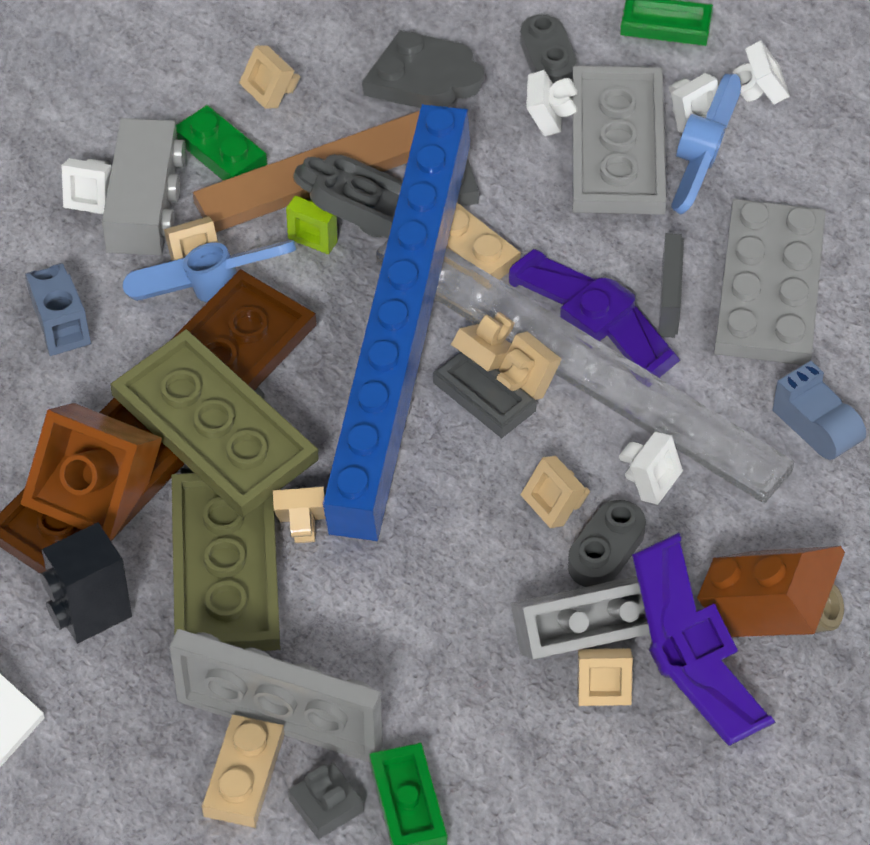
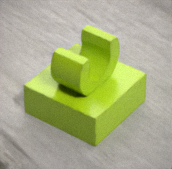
M295 195L286 207L288 239L329 255L338 242L337 216L322 210L312 200L309 201Z

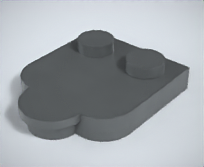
M400 30L362 80L363 96L421 108L422 104L447 107L455 98L464 99L476 95L481 89L485 75L482 65L473 61V52L467 45L420 35L416 32Z
M329 155L326 160L308 157L304 160L303 164L296 167L293 174L295 182L301 188L310 192V198L316 206L358 225L368 235L389 238L402 180L343 155Z

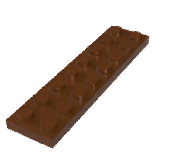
M240 269L174 337L187 329L255 391L317 325L316 313ZM115 398L99 412L152 433ZM162 442L149 484L116 536L171 479V475L176 474L185 464ZM23 489L0 512V548L38 573L46 571L42 549L82 529L20 505L24 493Z

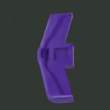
M536 249L531 250L510 268V285L515 288L521 285L562 304L560 319L592 344L596 345L608 336L641 376L643 385L646 388L680 361L675 352L635 306L636 295L617 281L609 278H598L595 280L548 259L543 252Z
M678 532L632 554L652 640L649 652L660 674L674 681L725 743L731 746L775 724V720L763 710L723 663V659L738 652V649L715 604L697 612L682 551V539Z

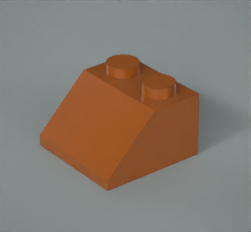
M76 403L47 409L20 505L82 530L99 522L109 539L113 540L149 484L162 437Z
M841 546L749 551L715 557L711 562L697 599L704 608L715 604L731 637L815 634L845 551Z

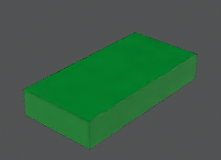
M625 0L620 35L707 46L713 5L680 0Z

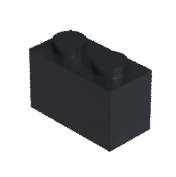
M99 522L42 549L46 571L40 573V578L47 594L51 598V600L46 602L47 610L59 630L67 627L77 644L132 617L123 559Z

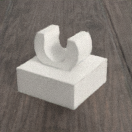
M760 40L745 48L750 64L740 65L733 71V74H737L740 78L741 85H743L741 86L740 94L746 102L758 99L763 93L768 96L773 104L790 97L780 65L763 42Z
M545 70L528 74L526 108L545 137L561 132V117L570 116L577 112V107L570 97L577 95V89L569 78L558 80L553 84Z
M704 73L692 81L683 78L668 87L669 92H671L672 110L675 114L677 130L683 133L691 113L706 118L718 89L717 78Z
M69 158L61 165L63 208L103 214L112 165H109L107 161L94 159L83 161Z
M654 432L644 446L636 442H629L619 455L620 461L631 463L629 465L630 468L625 473V477L636 484L641 501L656 505L660 503L683 472L671 435Z

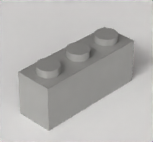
M120 119L102 218L106 253L162 255L165 240L164 229L174 226V210L170 209V203L178 202L180 177L179 174H175L176 167H184L185 141L177 140L175 121Z
M637 576L511 603L520 654L531 659L650 634Z

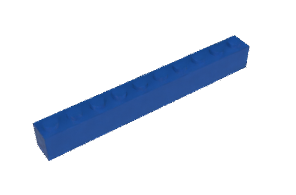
M421 105L323 501L329 535L378 541L469 153L468 109Z

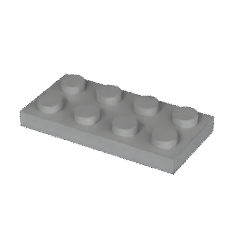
M573 66L572 82L577 89V95L572 96V100L577 107V112L572 114V213L665 215L666 173L662 68Z
M733 199L714 354L804 365L811 361L826 210Z
M177 629L170 644V653L178 702L230 719L233 714L284 725V736L369 762V753L381 751V691L372 689L371 686L360 680L349 679L345 681L323 674L317 668L308 664L300 663L294 665L274 659L266 652L256 648L242 649L223 643L208 633L199 632L194 634Z

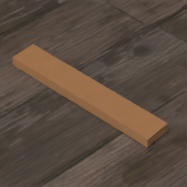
M420 111L193 192L194 204L202 218L209 216L213 220L215 231L219 232L285 208L295 195L306 200L310 199V192L301 188L293 178L296 167L303 164L304 160L308 157L326 160L329 155H343L381 172L406 164Z

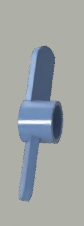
M725 74L722 77L706 118L691 113L686 123L676 157L688 160L689 163L671 204V208L680 215L684 214L694 203L708 168L711 169L715 161L725 130L740 96L741 82L737 74Z
M288 240L230 255L225 245L215 242L206 243L190 251L185 258L130 272L124 278L123 290L131 299L138 301L192 287L199 300L208 302L237 273L235 267L284 255L297 249L294 240Z

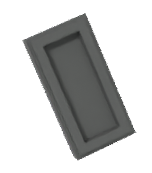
M665 233L658 333L661 337L675 338V334L678 335L684 250L682 234Z
M462 352L456 354L433 372V383L501 439L536 412L537 401L521 388L516 391L509 390L496 379L498 374L501 373L497 369L486 371Z

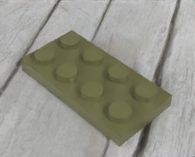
M187 329L110 383L112 396L150 432L162 437L161 442L242 518L273 495V490L282 489L319 460L317 447Z
M195 473L172 474L174 636L177 629H181L194 634L199 632L208 633L223 643L242 649L281 650L273 495L242 518Z

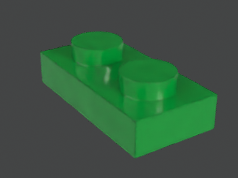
M208 105L176 125L177 140H184L185 149L223 181L267 165V153Z
M422 742L369 753V765L390 845H447V833Z

